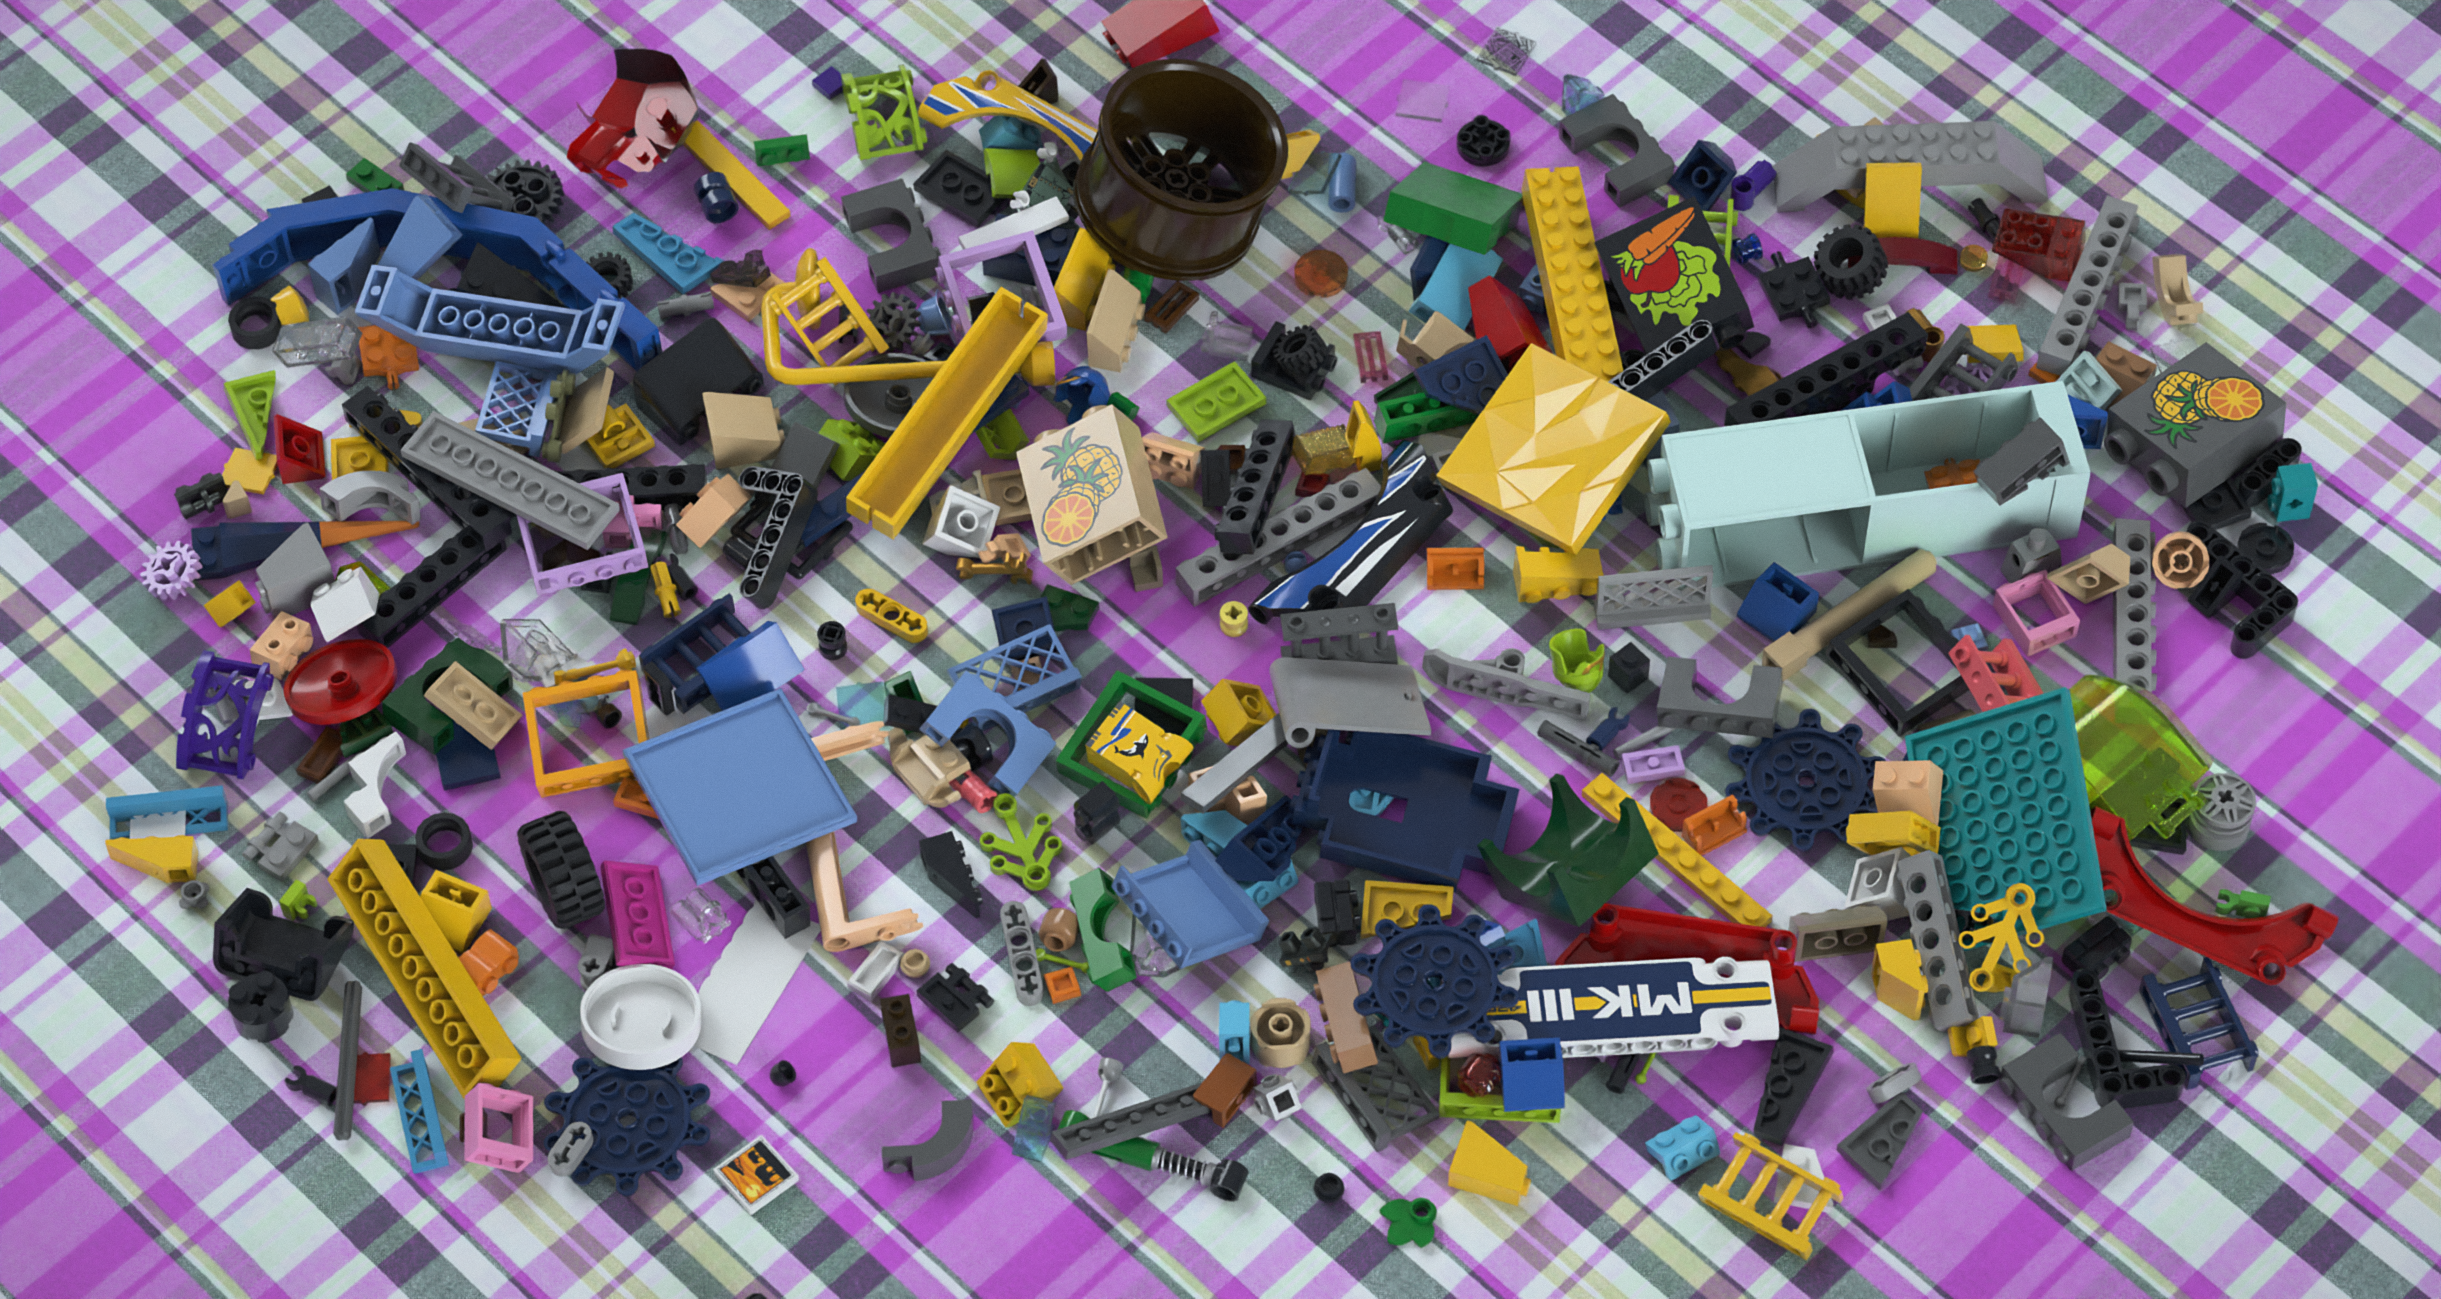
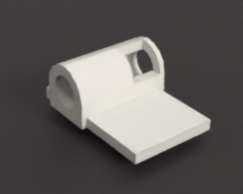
M274 678L272 689L267 691L257 724L259 720L291 717L293 715L287 705L284 691L277 678ZM255 680L248 681L245 684V688H251ZM210 688L208 692L211 698L214 697L219 692V690L215 692L214 688ZM227 693L220 702L215 704L222 723L228 728L239 717L232 698ZM241 732L235 737L239 739Z

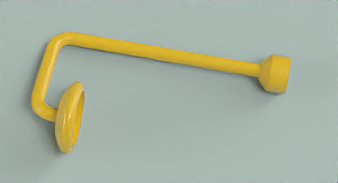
M807 248L801 255L796 267L795 282L778 284L769 289L763 296L761 313L765 365L768 373L776 381L783 384L811 385L934 378L946 362L929 361L798 369L785 367L781 361L779 319L769 304L773 300L770 294L776 292L779 298H781L815 274V270L818 269L815 264L818 261V255L813 248ZM820 284L796 300L801 317L821 304ZM821 317L808 327L811 330L819 329ZM1037 342L1015 374L1020 373V376L1031 386L1055 385L1053 342Z

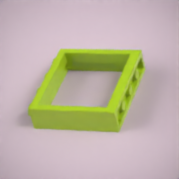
M1448 1055L1442 1058L1439 1117L1560 1123L1561 1108L1504 1112L1502 1095L1449 1093L1451 1058H1448Z

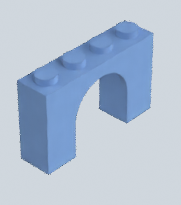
M966 670L919 730L940 747H943L966 719L986 717L998 723L1007 735L1009 751L1005 761L987 784L999 794L1007 793L1015 797L1056 745V742L1048 731L1036 727L1029 721V717L1024 712L1015 710L1007 703L1003 695L991 691L984 685V681L978 675L970 674Z

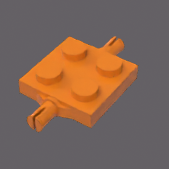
M376 325L357 327L364 377L387 376L388 388L393 390L392 381H394L396 390L400 387L398 375L404 372L419 371L416 346Z
M1947 458L1944 461V466H1935L1929 471H1924L1928 489L1978 483L1973 471L1976 470L1980 460L1965 459L1956 464L1954 458H1950L1951 463H1949Z

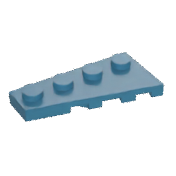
M635 213L630 214L612 226L615 236L681 294L687 293L725 268V261L717 256L714 259L706 255V251L698 246L693 248L685 244L683 238L675 234L672 236L664 233L662 227Z
M1537 918L1505 933V936L1485 946L1487 948L1509 946L1515 951L1516 958L1514 963L1499 971L1498 975L1511 968L1547 966ZM1432 977L1428 979L1433 989L1440 986L1439 978Z

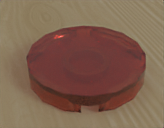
M1671 778L1660 786L1658 784L1653 789L1649 801L1650 813L1671 831L1682 832L1684 819L1707 808V797L1695 782L1685 778Z

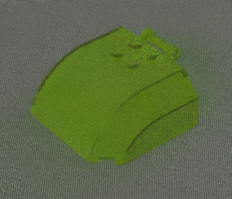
M2099 675L2083 676L2069 690L2090 811L2094 806H2097L2124 818L2129 841L2149 824L2162 838L2168 839L2175 833V828L2194 810H2200L2207 803L2205 796L2195 790L2192 785L2211 768L2214 759L2178 716L2150 691L2122 680ZM2182 795L2187 802L2167 820L2164 819L2160 814Z

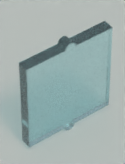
M1325 151L1311 153L1300 171L1296 172L1287 190L1289 194H1304V196L1324 194L1342 155L1340 153H1326Z
M883 681L866 684L858 682L857 685L836 687L839 715L848 718L857 717L860 720V725L883 721L885 699ZM840 721L841 730L850 726L848 723Z

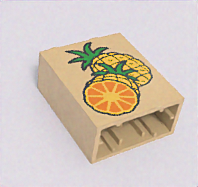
M1114 405L1094 406L1083 413L1081 420L1061 430L1051 429L1044 431L1036 436L1033 444L1016 452L1043 564L1070 585L1168 538L1140 429Z

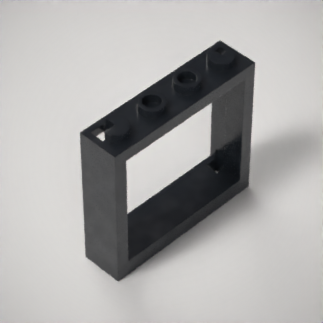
M1909 589L1831 639L1825 654L1898 737L1969 691L1967 684L1960 675L1906 711L1850 649V644L1904 610L1957 669L1948 652L1959 640L1953 636L1951 637L1944 629L1940 619L1932 616L1925 608L1923 601L1918 596H1914Z

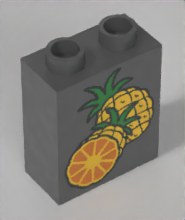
M2205 342L2108 409L2107 436L2104 439V445L2107 453L2116 463L2120 465L2128 463L2143 474L2153 492L2160 496L2168 494L2186 508L2269 451L2276 443L2283 439L2287 402Z

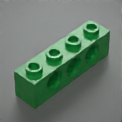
M1423 392L1379 402L1376 408L1374 423L1384 444L1472 424L1479 415L1428 398Z

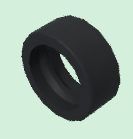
M257 296L245 298L236 303L231 309L228 318L233 339L240 346L247 349L259 350L275 343L283 330L275 310L277 305L270 299ZM256 314L266 315L272 319L269 325L262 330L246 331L240 328L243 320Z
M442 812L433 814L424 819L416 831L415 841L419 857L425 865L433 869L444 871L454 869L463 864L471 855L473 843L469 826L463 818L454 813ZM440 831H455L461 836V842L458 846L447 852H434L427 847V841L430 837Z

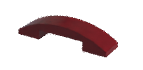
M1878 238L1887 256L1888 265L1929 267V273L1957 275V249L1935 241L1918 238ZM1855 255L1847 258V268L1855 266L1862 256Z

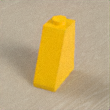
M1466 1121L1449 1169L1448 1186L1518 1206L1521 1196L1527 1197L1531 1179L1527 1178L1528 1166L1475 1123Z

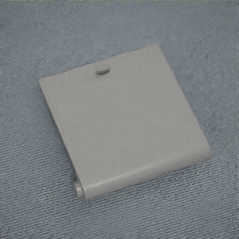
M1283 657L1276 659L1269 668L1285 738L1292 747L1304 748L1308 746L1314 739L1315 729L1431 736L1432 730L1412 665Z

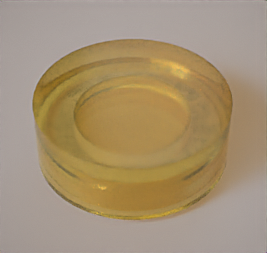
M1968 245L1962 249L1960 264L1965 270L1978 272L1987 265L1988 254L1983 247Z

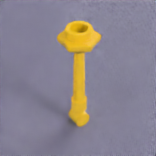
M624 648L618 652L614 661L580 669L574 668L566 672L563 670L555 671V685L616 667L619 670L632 671V668L636 667L634 654L631 651L627 652V649Z

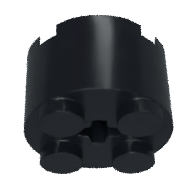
M262 971L244 977L229 989V1010L236 1030L243 1038L255 1039L258 1042L266 1043L276 1040L286 1033L289 1023L293 1019L294 1012L287 988L279 978L273 976L269 971Z

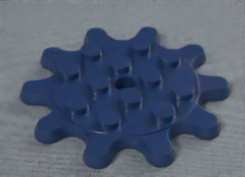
M1809 708L1800 713L1798 725L1793 728H1783L1776 722L1773 738L1761 737L1762 741L1756 747L1751 748L1743 745H1733L1730 747L1728 759L1733 765L1742 768L1746 775L1741 781L1730 783L1725 789V795L1729 797L1733 794L1737 799V804L1749 803L1757 808L1756 815L1750 821V829L1758 837H1763L1776 828L1788 830L1792 834V844L1799 852H1806L1811 849L1814 844L1815 835L1821 832L1832 833L1841 843L1848 844L1846 828L1849 824V815L1878 813L1874 793L1868 788V781L1874 778L1875 761L1886 760L1880 756L1864 757L1857 753L1856 744L1863 736L1862 728L1859 725L1850 723L1837 732H1828L1821 726L1819 712ZM1809 777L1814 781V785L1801 786L1799 779Z
M1427 904L1419 909L1418 923L1411 929H1402L1392 920L1382 919L1375 926V933L1383 943L1382 950L1374 955L1359 953L1350 960L1351 969L1356 974L1370 979L1372 983L1368 992L1360 994L1354 999V1010L1361 1016L1381 1014L1389 1019V1025L1384 1031L1383 1039L1391 1048L1400 1047L1409 1037L1420 1036L1428 1041L1430 1053L1434 1057L1442 1059L1451 1052V1040L1457 1034H1469L1479 1043H1488L1494 1038L1495 1028L1488 1021L1487 1012L1493 1008H1513L1519 1001L1518 991L1513 987L1501 984L1497 977L1499 971L1514 963L1516 958L1515 951L1509 946L1487 948L1482 945L1480 935L1485 929V921L1476 914L1467 916L1460 925L1450 927L1442 922L1439 909L1434 905ZM1437 977L1443 983L1431 989V986L1426 981L1429 978Z
M580 1057L572 1065V1071L579 1080L577 1088L570 1093L551 1092L545 1098L544 1104L546 1109L551 1113L562 1116L564 1124L557 1132L547 1135L544 1140V1147L546 1151L550 1152L570 1124L583 1122L592 1131L593 1144L571 1174L572 1181L576 1185L581 1187L588 1186L597 1176L608 1174L615 1178L618 1193L624 1197H631L638 1190L639 1178L647 1172H658L668 1181H677L683 1173V1166L676 1157L677 1151L687 1145L704 1146L710 1139L711 1133L709 1128L694 1122L690 1116L695 1108L704 1105L709 1100L710 1089L702 1083L683 1086L677 1082L676 1075L683 1065L682 1057L668 1065L646 1070L625 1069L613 1065L599 1067L590 1058ZM627 1115L636 1118V1121L626 1125V1127H623V1124L620 1123L621 1118ZM583 1133L580 1136H573L575 1142L579 1138L583 1140L585 1139Z

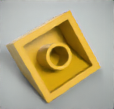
M1222 678L1201 700L1206 709L1207 717L1219 731L1220 739L1229 746L1238 747L1276 716L1274 709L1259 685Z

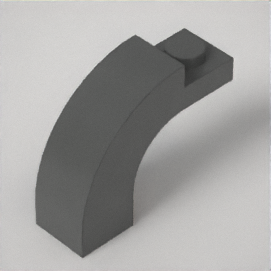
M972 1099L942 1101L940 1128L928 1141L917 1145L882 1147L884 1172L899 1174L913 1170L914 1181H920L936 1177L957 1164L966 1153L973 1136Z

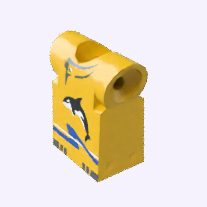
M1119 701L1086 743L1088 762L1129 788L1132 787L1147 804L1153 802L1164 788L1166 777L1181 766L1194 748L1188 740L1176 734L1165 733L1162 728L1121 701Z

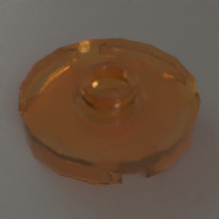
M1323 249L1307 252L1297 260L1294 267L1295 283L1299 290L1308 296L1321 295V298L1334 296L1343 290L1347 284L1348 265L1343 257L1333 251Z

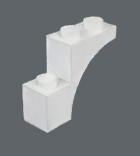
M397 732L388 737H383L376 745L365 752L357 754L348 762L352 778L361 790L353 792L344 800L347 816L367 839L391 824L388 809L381 799V793L387 774L406 755L403 739Z

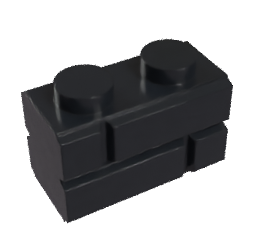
M1347 879L1334 880L1333 882H1316L1314 884V899L1319 931L1322 935L1333 934L1336 942L1329 947L1354 945L1356 943V933H1361L1360 915H1354L1353 908L1358 907L1356 890H1350V882Z
M2106 916L2065 947L2061 961L2071 972H2076L2081 968L2091 969L2098 975L2100 980L2109 971V966L2115 962L2121 964L2128 958L2131 953L2132 939L2110 916Z

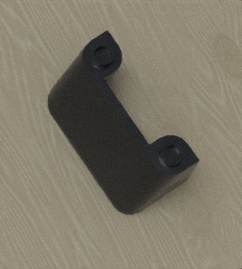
M709 318L642 366L633 378L637 408L679 446L695 438L699 432V417L705 413L702 393L731 394L739 389L740 392L747 395L757 392L764 384L762 373L724 325L716 318Z
M246 888L214 923L213 964L221 974L238 980L262 971H269L284 983L288 995L306 1001H314L325 991L353 936L354 922L352 919L342 916H332L326 921L323 931L273 915V905L266 894Z

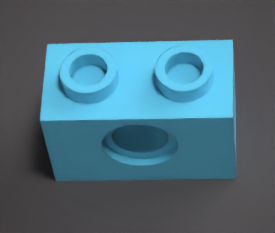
M1237 1000L1219 1002V1061L1226 1053H1229L1246 1064H1250V1003H1242Z

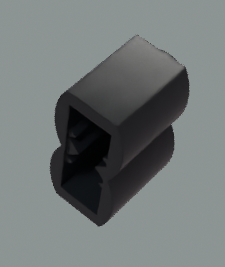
M1103 781L1074 803L1075 811L1073 815L1076 826L1074 830L1082 841H1088L1091 845L1120 823V815L1117 810L1119 808L1117 794Z

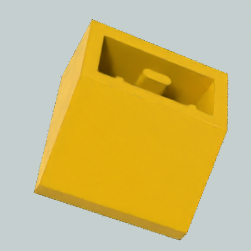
M435 870L420 896L452 949L460 954L466 952L492 910L488 890Z
M1911 939L1876 944L1871 977L1877 999L1913 1021L1920 1020L1921 1009L1925 1008L1924 993H1928V982L1926 976L1920 974L1921 957L1919 950H1914Z
M1010 1042L976 1081L1004 1126L1008 1128L1046 1109L1064 1089L1035 1043Z

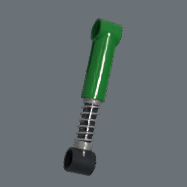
M1067 1110L1062 1117L1058 1129L1089 1120L1090 1118L1078 1111ZM1140 1136L1090 1152L1150 1172L1153 1169L1158 1170L1161 1168L1162 1172L1168 1170L1170 1175L1177 1173L1178 1177L1184 1175L1186 1180L1192 1178L1194 1182L1199 1180L1202 1185L1210 1186L1211 1192L1216 1197L1230 1202L1238 1200L1249 1173L1248 1169L1237 1161L1224 1159L1218 1164L1211 1162L1206 1164L1205 1160L1202 1163L1198 1161V1158L1196 1160L1190 1159V1155L1186 1158L1183 1157L1182 1153L1177 1155L1175 1151H1172V1153L1167 1152V1148L1160 1147L1159 1142Z

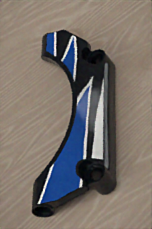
M1404 439L1381 462L1383 466L1382 485L1374 504L1366 516L1343 540L1325 554L1300 569L1272 581L1248 607L1250 615L1257 622L1267 624L1273 617H1280V614L1367 606L1453 512V507L1442 487L1438 484H1433L1437 476L1422 444Z

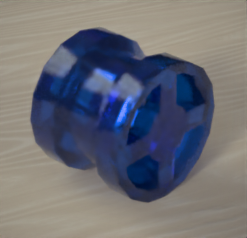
M1755 233L1748 234L1744 239L1735 238L1732 240V250L1735 259L1740 265L1747 264L1750 259H1762V245Z

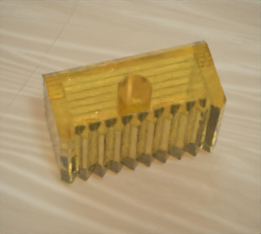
M1344 424L1337 425L1336 427L1332 426L1331 428L1327 427L1326 429L1322 428L1320 431L1317 429L1315 432L1302 433L1300 436L1297 434L1294 437L1292 456H1294L1304 475L1313 473L1323 474L1327 470L1338 467L1348 468L1356 463L1357 457H1352L1345 438L1347 427Z

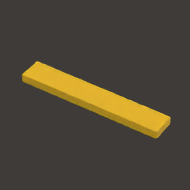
M696 120L683 146L710 172L723 173L727 177L734 196L768 230L791 217L790 210L715 136Z

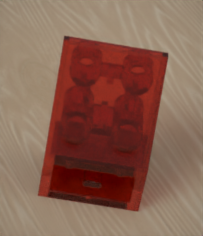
M2005 208L1993 243L1992 252L2044 278L2070 282L2086 242L2085 220Z

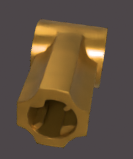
M1912 308L1905 313L1909 312L1928 334L1926 349L1921 357L1923 361L1929 363L1944 345L1945 334L1940 328L1933 326L1920 309Z

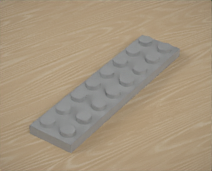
M435 411L429 415L401 449L402 457L586 550L592 546L620 511L619 503Z

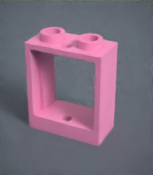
M2046 569L2038 573H2029L2023 579L2016 582L2005 583L1996 589L1993 607L2027 657L2076 637L2079 629L2080 619L2057 585L2047 579L2048 572ZM2040 593L2057 619L2028 631L2011 605Z
M478 1083L465 1096L464 1161L520 1173L532 1162L533 1096L522 1094L518 1090L497 1088L489 1083ZM483 1107L512 1114V1144L482 1138Z

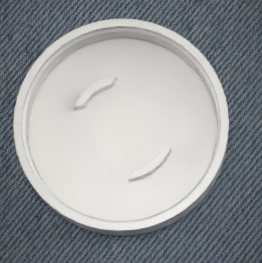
M633 964L613 969L596 979L586 990L580 1006L582 1036L588 1048L598 1058L613 1066L632 1070H646L668 1065L685 1055L698 1039L701 1029V1004L698 993L684 976L666 967L653 964Z

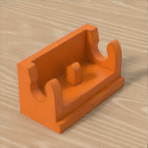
M1427 548V590L1484 589V548Z
M1732 794L1684 819L1682 838L1689 846L1703 856L1747 833L1746 814L1744 811L1738 812L1737 799Z

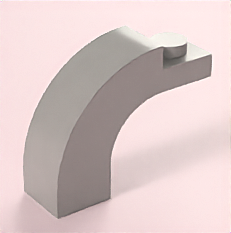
M383 471L353 472L333 479L319 488L322 510L340 522L359 510L373 507L388 509L412 525L421 520L420 502L415 494L409 493L408 480L392 473Z

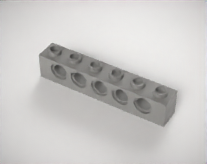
M1927 850L1897 861L1899 866L1898 880L1904 888L1906 897L1904 899V907L1910 915L1912 924L1910 928L1911 937L1916 943L1921 957V967L1919 968L1923 975L1926 976L1928 982V993L1924 994L1930 1003L1931 1011H1929V1018L1935 1029L1948 1033V1028L1952 1026L1965 1027L1977 1020L1979 1015L1973 989L1969 983V971L1964 950L1958 942L1960 932L1942 855ZM1924 882H1926V887L1924 891L1921 892V886ZM1932 909V916L1927 920V914ZM1939 937L1938 945L1933 948L1935 939ZM1945 965V971L1940 976V969ZM1951 993V1000L1946 1004V998Z

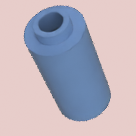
M1338 153L1330 159L1328 205L1333 211L1344 213L1351 211L1355 207L1356 159L1348 153Z

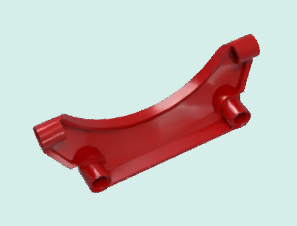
M2094 806L2090 811L2103 890L2111 889L2115 891V897L2106 902V912L2268 985H2277L2282 982L2286 974L2284 965L2292 968L2319 950L2324 940H2328L2335 931L2339 919L2338 915L2308 902L2280 913L2257 918H2226L2192 909L2164 892L2143 870L2130 845L2124 818L2097 806ZM2276 963L2277 969L2274 973L2270 975L2263 973V969L2267 964Z
M1605 903L1592 915L1590 934L1580 933L1555 962L1556 966L1701 958L1706 963H1714L1715 960L1721 957H1730L1736 962L1769 960L1779 1027L1793 1032L1816 1035L1820 1009L1818 1008L1819 999L1803 966L1794 965L1797 938L1788 930ZM1606 920L1609 921V923H1602L1600 921ZM1779 947H1784V948H1786V949H1788V950H1780V949H1778V948H1779ZM1719 974L1721 977H1724V978H1728V977H1729V976L1726 975V974Z

